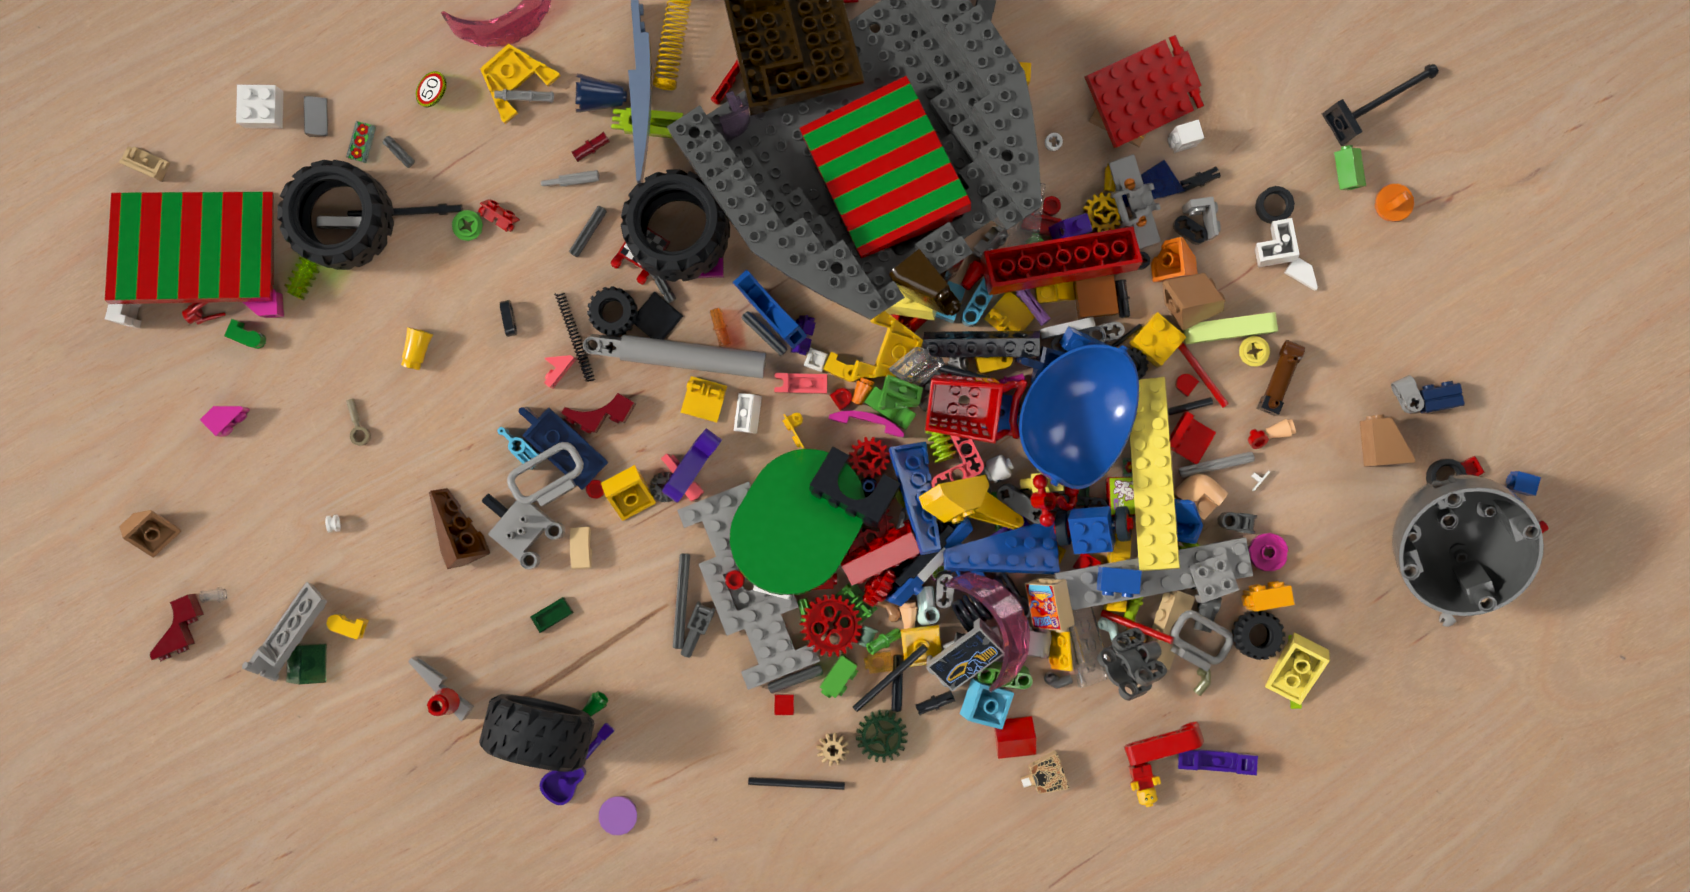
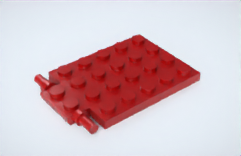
M1176 35L1169 37L1174 57H1172L1165 39L1084 76L1113 148H1117L1194 111L1187 93H1189L1190 97H1193L1197 109L1204 106L1200 96L1201 91L1199 87L1202 86L1188 50L1184 51Z

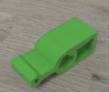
M875 386L864 403L906 430L916 416V413L908 408L879 410L878 406L882 390Z

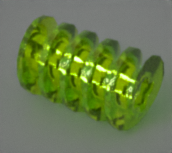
M299 257L298 259L302 264H295L299 270L291 271L295 278L288 277L287 279L291 284H284V286L288 289L285 292L305 300L302 293H309L306 286H313L309 280H316L313 273H320V271L316 267L319 265L304 257Z

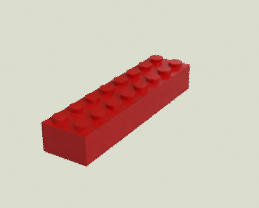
M1133 226L988 250L983 252L980 259L989 296L1137 271L1143 262Z

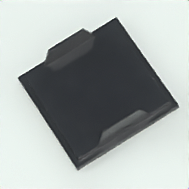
M654 292L639 309L635 325L650 338L664 340L682 319L683 315Z

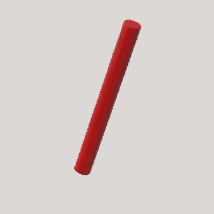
M1182 342L1178 349L1221 407L1224 408L1229 403Z
M1104 609L1101 612V617L1131 629L1138 628L1144 634L1166 643H1173L1174 637Z

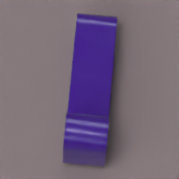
M706 428L690 447L661 492L678 503L722 439Z

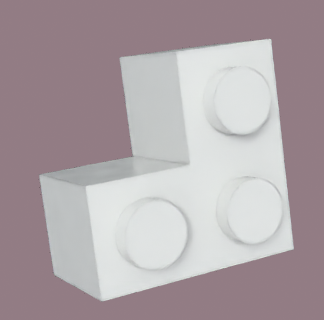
M1292 218L1273 221L1270 227L1273 240L1257 243L1255 247L1258 268L1297 261L1300 255Z

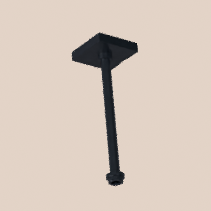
M1435 64L1425 66V71L1352 113L1344 99H1341L1323 112L1322 116L1342 146L1363 132L1356 121L1357 118L1428 77L1433 79L1439 73Z

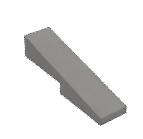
M415 656L408 661L435 693L442 688H448L443 685L447 677ZM459 696L460 704L454 714L460 721H463L474 708V705Z

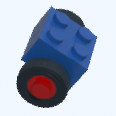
M1110 506L1071 509L1070 514L1068 511H1058L1054 523V532L1059 545H1070L1072 542L1074 554L1113 552L1116 543L1114 529H1116L1118 540L1121 542L1131 540L1133 519L1127 506L1116 508L1115 521H1112Z

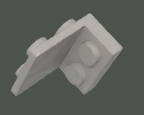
M1214 197L1191 199L1182 206L1183 214L1189 213V216L1200 215L1202 212L1204 228L1207 231L1206 241H1211L1219 235L1221 226L1216 218L1218 205L1217 202H1214Z
M1221 554L1189 566L1198 594L1195 595L1198 603H1204L1239 590L1226 554Z

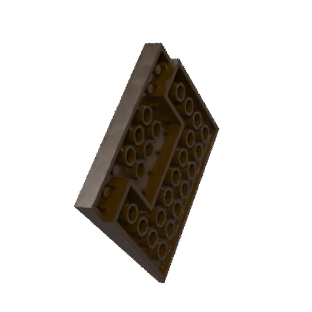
M724 0L750 116L864 84V77L843 0Z

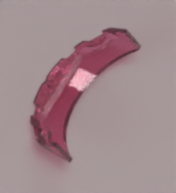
M522 0L508 13L484 21L460 19L445 11H442L441 14L458 38L481 47H503L507 44L517 43L521 38L533 33L539 27L546 13H548L551 0Z
M967 572L949 579L945 585L948 588L966 592L978 599L992 613L1000 627L1004 642V659L996 681L989 687L991 693L1011 682L1022 669L1029 652L1030 628L1020 602L1001 583L976 573Z

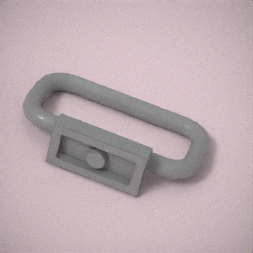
M561 442L512 470L507 477V484L518 502L531 504L538 501L540 506H545L577 487L573 479L581 474L584 463L577 449L572 444ZM561 450H567L576 463L573 471L528 497L521 494L515 484V478Z
M1193 610L1182 613L1171 631V636L1174 637V645L1170 651L1207 672L1211 664H1219L1226 658L1233 645V635L1229 630ZM1193 618L1226 638L1225 644L1216 657H1212L1179 638V633L1187 619Z

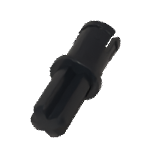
M1126 280L1115 281L1119 318L1130 317L1128 301L1130 296L1127 293Z

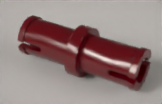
M603 131L592 140H586L584 145L571 152L576 161L579 162L591 153L595 154L596 150L610 143V140Z

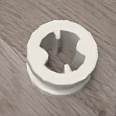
M1051 133L1045 139V146L1050 151L1058 150L1063 144L1062 136L1058 133ZM1053 137H1055L1056 141L1059 142V144H1056L1055 147H1053L1052 143L1049 142V139L1051 140Z
M326 516L325 524L328 533L333 532V530L339 532L341 528L339 516Z

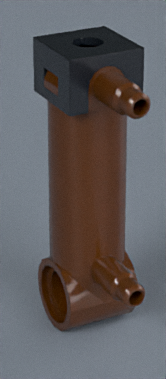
M1285 340L1280 349L1279 360L1264 396H1261L1256 409L1273 416L1280 414L1284 404L1282 401L1297 364L1304 355V346Z

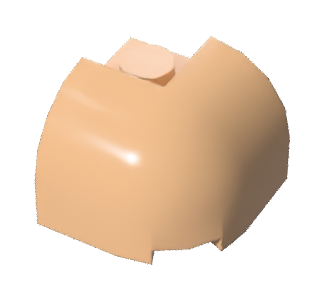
M1203 474L1187 477L1174 490L1175 499L1190 500L1196 504L1201 520H1205L1224 501L1228 494L1214 479Z

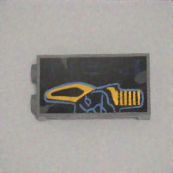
M978 618L974 621V628L934 658L931 655L927 657V670L930 674L935 675L944 687H948L953 692L1006 654L1005 642L981 618Z

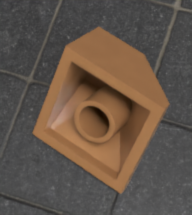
M152 510L133 513L119 526L124 540L153 558L181 532V529Z

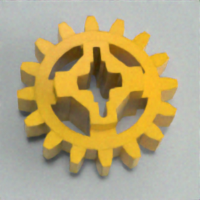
M1100 192L1099 197L1094 194L1092 196L1093 201L1088 199L1086 202L1088 206L1083 207V210L1088 214L1092 229L1095 228L1096 232L1101 230L1108 231V229L1114 230L1115 227L1120 226L1119 221H1121L1118 208L1115 199L1110 198V193L1106 197L1103 192ZM1098 202V208L1091 211L1093 205ZM1101 210H1103L1104 213H1107L1105 217L1103 216V214H1100ZM1115 216L1113 223L1109 224V218Z

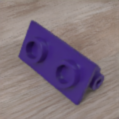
M799 315L796 323L805 334L813 336L816 322H814L815 318L808 317V315ZM805 338L794 349L791 348L790 352L806 356L812 339Z

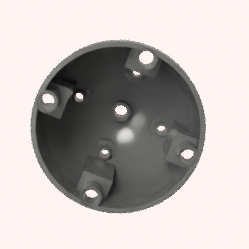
M1450 475L1448 480H1436L1419 488L1408 498L1399 511L1392 535V548L1396 565L1409 590L1428 607L1450 615H1481L1509 604L1529 587L1538 573L1543 558L1544 542L1542 530L1535 515L1527 505L1502 484L1475 475ZM1446 516H1450L1448 520H1443Z

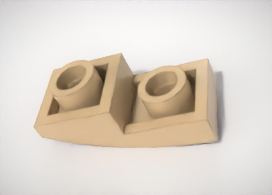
M589 527L570 528V559L572 569L591 568L592 549L590 548L591 529Z

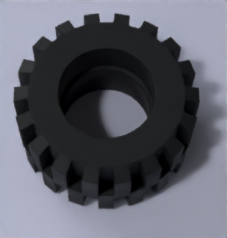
M614 286L610 288L604 287L602 291H596V295L590 298L592 301L587 306L589 308L587 315L590 318V323L595 329L607 336L618 337L620 334H626V331L633 328L632 325L636 324L637 321L636 316H638L635 300L623 289ZM618 301L623 306L622 317L612 323L605 321L602 315L604 306L609 302Z
M1247 611L1244 613L1245 615H1240L1238 617L1239 621H1235L1233 624L1235 629H1232L1234 634L1233 642L1236 643L1235 647L1240 650V653L1256 660H1267L1269 657L1276 656V651L1280 652L1282 650L1280 645H1284L1285 641L1282 638L1286 637V634L1282 632L1284 626L1279 623L1280 620L1277 617L1264 611ZM1260 623L1267 629V638L1263 644L1254 646L1250 641L1249 633L1253 626Z

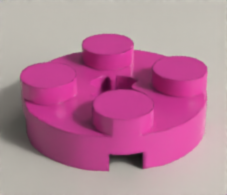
M1272 533L1260 534L1248 546L1251 563L1262 571H1276L1283 567L1287 561L1288 546L1283 538ZM1265 548H1272L1271 557L1264 555Z

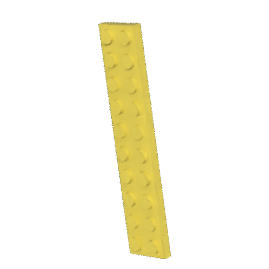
M1165 377L1140 379L1138 408L1130 433L1139 570L1180 569Z

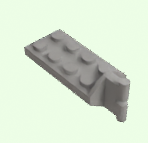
M305 583L263 645L257 649L249 662L243 663L242 669L257 675L260 673V676L273 681L278 680V673L286 663L285 661L289 659L292 651L301 642L304 634L313 625L314 620L327 603L326 599L313 584Z

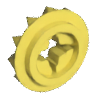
M1248 337L1239 346V356L1242 362L1249 366H1260L1269 358V345L1261 337ZM1252 346H1254V349H1261V351L1256 353V357L1253 354H1247V352L1252 350Z

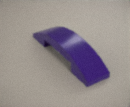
M1201 749L1178 754V769L1233 772L1257 776V755Z

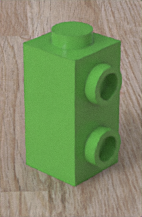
M1348 145L1341 147L1340 151L1334 152L1340 190L1349 191L1365 187L1366 180L1361 149Z
M841 654L820 684L821 693L828 698H831V696L834 698L838 695L842 696L847 689L846 682L849 679L853 680L858 673L856 669L857 664Z

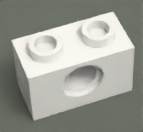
M1199 120L1178 125L1169 134L1168 144L1170 148H1173L1174 153L1196 147L1204 139Z

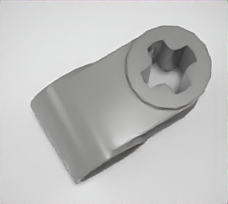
M1411 375L1391 383L1392 391L1404 412L1411 414L1422 410L1424 400ZM1414 401L1415 405L1411 407L1410 403Z

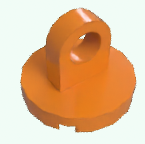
M1398 183L1389 184L1383 187L1376 195L1375 209L1378 215L1386 221L1399 222L1407 218L1413 210L1414 197L1411 191L1404 185Z

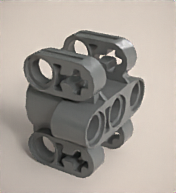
M1132 628L1116 635L1112 640V645L1104 648L1097 656L1099 664L1105 667L1110 681L1119 687L1120 696L1128 701L1146 694L1152 688V683L1159 681L1167 673L1166 666L1162 662L1157 661L1162 652L1160 645L1156 641L1144 643L1145 635L1138 628ZM1103 654L1108 655L1111 661H1107ZM1125 687L1130 688L1132 694L1127 693Z

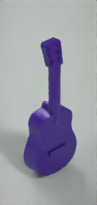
M604 723L597 733V737L591 742L586 760L602 741H605L615 731L608 723ZM584 767L571 772L550 770L540 781V791L553 804L564 805L574 796L578 783L586 775V770Z

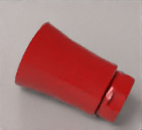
M442 688L429 699L427 703L428 712L433 716L453 714L459 707L460 699L453 689Z

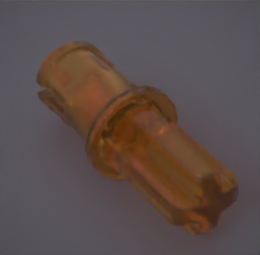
M715 308L710 310L714 325L713 331L715 330L719 347L731 344L726 329L728 326L725 325L721 309Z

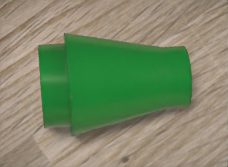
M600 691L592 693L582 711L593 716L605 708L609 700Z

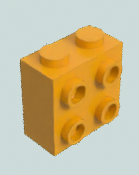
M1279 581L1268 582V586L1260 584L1248 586L1249 589L1243 590L1244 595L1241 596L1243 606L1252 611L1295 605L1291 585H1285L1284 582Z

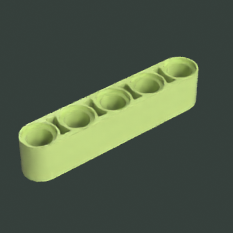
M1276 312L1200 322L1184 330V335L1186 336L1185 344L1278 332Z

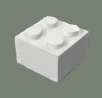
M237 85L236 123L244 128L283 129V90L276 85Z

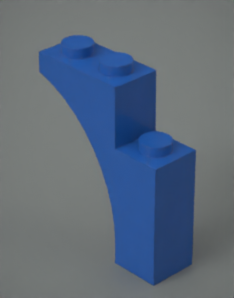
M745 270L733 281V284L792 349L807 337L800 326L778 305L748 270Z

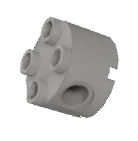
M1016 626V629L1013 631L1010 652L1048 659L1052 635H1050L1051 631L1044 629H1034L1032 631V627Z

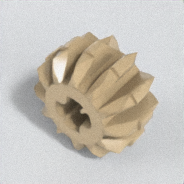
M835 732L833 733V738H830L829 733L826 734L827 741L820 738L819 741L823 745H817L816 747L818 750H823L818 752L817 756H824L822 763L829 759V766H832L833 760H835L837 765H840L839 758L845 761L846 757L843 754H849V750L844 748L848 746V742L841 743L844 736L841 735L839 739H836L837 733ZM831 745H835V749H838L834 754L830 753V750L827 749L828 747L831 748Z

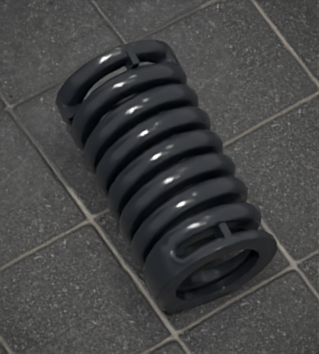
M1002 572L994 577L1000 591L992 580H988L987 584L993 594L985 583L981 585L987 598L981 589L977 587L975 592L980 601L975 593L970 591L968 595L972 602L967 595H964L962 597L964 603L961 599L951 603L954 613L967 632L974 628V621L978 618H981L986 623L987 620H992L993 616H998L1000 612H1005L1006 608L1010 609L1012 604L1016 605L1023 601L1021 594L1007 573Z

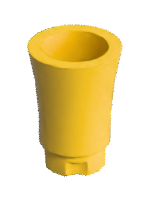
M407 327L401 365L420 370L421 363L424 361L427 348L434 334Z

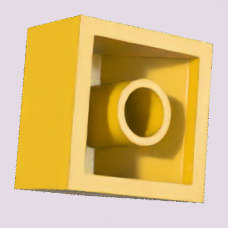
M635 465L601 482L606 498L622 521L656 504L650 489Z

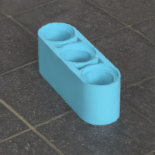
M985 278L981 281L961 316V321L965 326L972 327L979 321L993 295H988ZM978 296L983 297L985 304L977 305L975 298ZM966 313H973L975 321H967L965 318Z

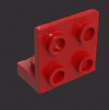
M1185 412L1170 434L1171 450L1193 464H1198L1216 432L1193 419L1195 415Z

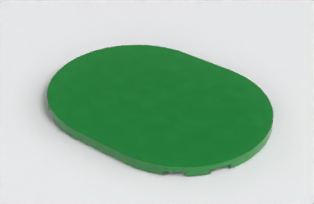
M798 449L773 459L761 470L733 517L730 528V547L733 559L745 578L766 592L777 595H799L823 585L837 571L862 527V519L857 516L854 518L847 515L844 509L831 506L828 500L816 498L809 491L810 483L827 457L828 452L817 449ZM847 464L838 479L839 489L848 498L864 499L865 493L862 484L854 470Z

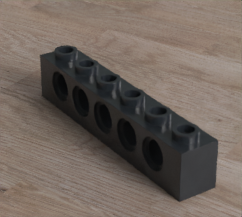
M1040 331L924 332L923 358L1040 357Z

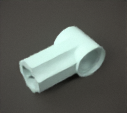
M925 586L917 595L918 612L916 619L921 625H930L939 620L940 613L935 605L933 586ZM926 612L930 615L929 620L926 618Z

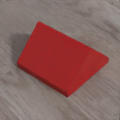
M1032 716L1007 718L1003 729L994 728L998 759L1036 755L1037 738Z

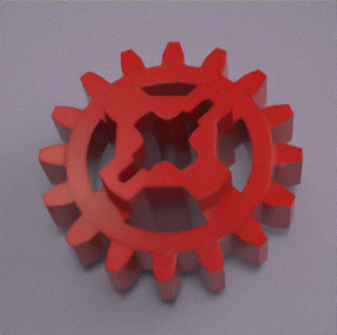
M864 437V442L858 439V446L852 445L854 452H849V455L853 456V458L849 462H854L851 468L858 469L857 475L863 472L864 478L867 477V474L874 478V473L881 475V468L883 470L887 469L884 463L890 462L886 459V456L890 455V453L884 451L887 446H881V440L876 443L875 437H872L871 441ZM870 445L876 446L881 452L873 451ZM864 446L862 455L856 456L858 450ZM867 452L874 456L878 455V457L872 459L871 463H868V460H860V458L867 455ZM882 459L879 467L875 469L874 463L876 460ZM858 463L867 465L868 470L862 469Z
M888 568L878 576L873 575L865 584L866 589L862 597L864 598L863 601L872 607L874 605L877 606L879 601H884L893 589V579L896 577L895 572Z

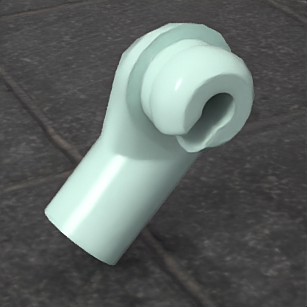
M1104 617L1099 619L1097 626L1099 629L1109 632L1112 642L1113 638L1119 634L1117 623Z

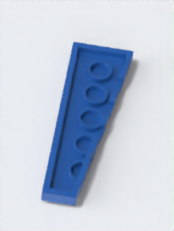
M926 441L890 447V457L897 480L901 483V493L920 555L939 552L941 546L936 517L922 508L919 496L931 490V473H929L928 467L929 458Z

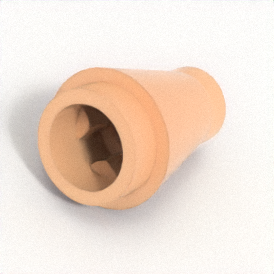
M1284 419L1271 427L1265 428L1269 439L1292 437V434H1296L1292 419Z
M907 600L902 606H899L904 629L915 628L918 609L915 600Z

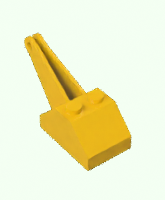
M986 475L941 483L919 496L922 508L944 523L952 521L953 524L962 522L963 518L970 517L1012 530L1018 529L1024 524V519L1021 515L987 492L989 483Z

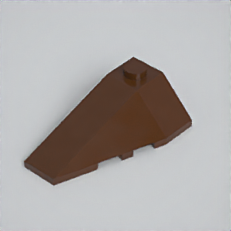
M449 489L431 490L429 496L440 551L447 569L462 567L489 555L490 550L484 535L475 529L471 518L465 516L461 510V505Z

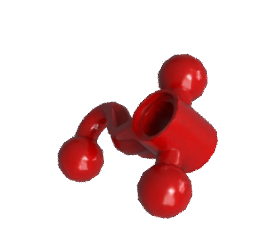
M1038 474L1033 478V485L1038 491L1032 494L1031 505L1033 508L1041 509L1042 514L1039 519L1041 525L1050 527L1053 525L1055 517L1049 510L1054 509L1056 503L1065 511L1073 509L1077 503L1079 489L1065 486L1064 492L1069 497V502L1067 503L1061 494L1046 492L1045 487L1048 485L1046 476Z

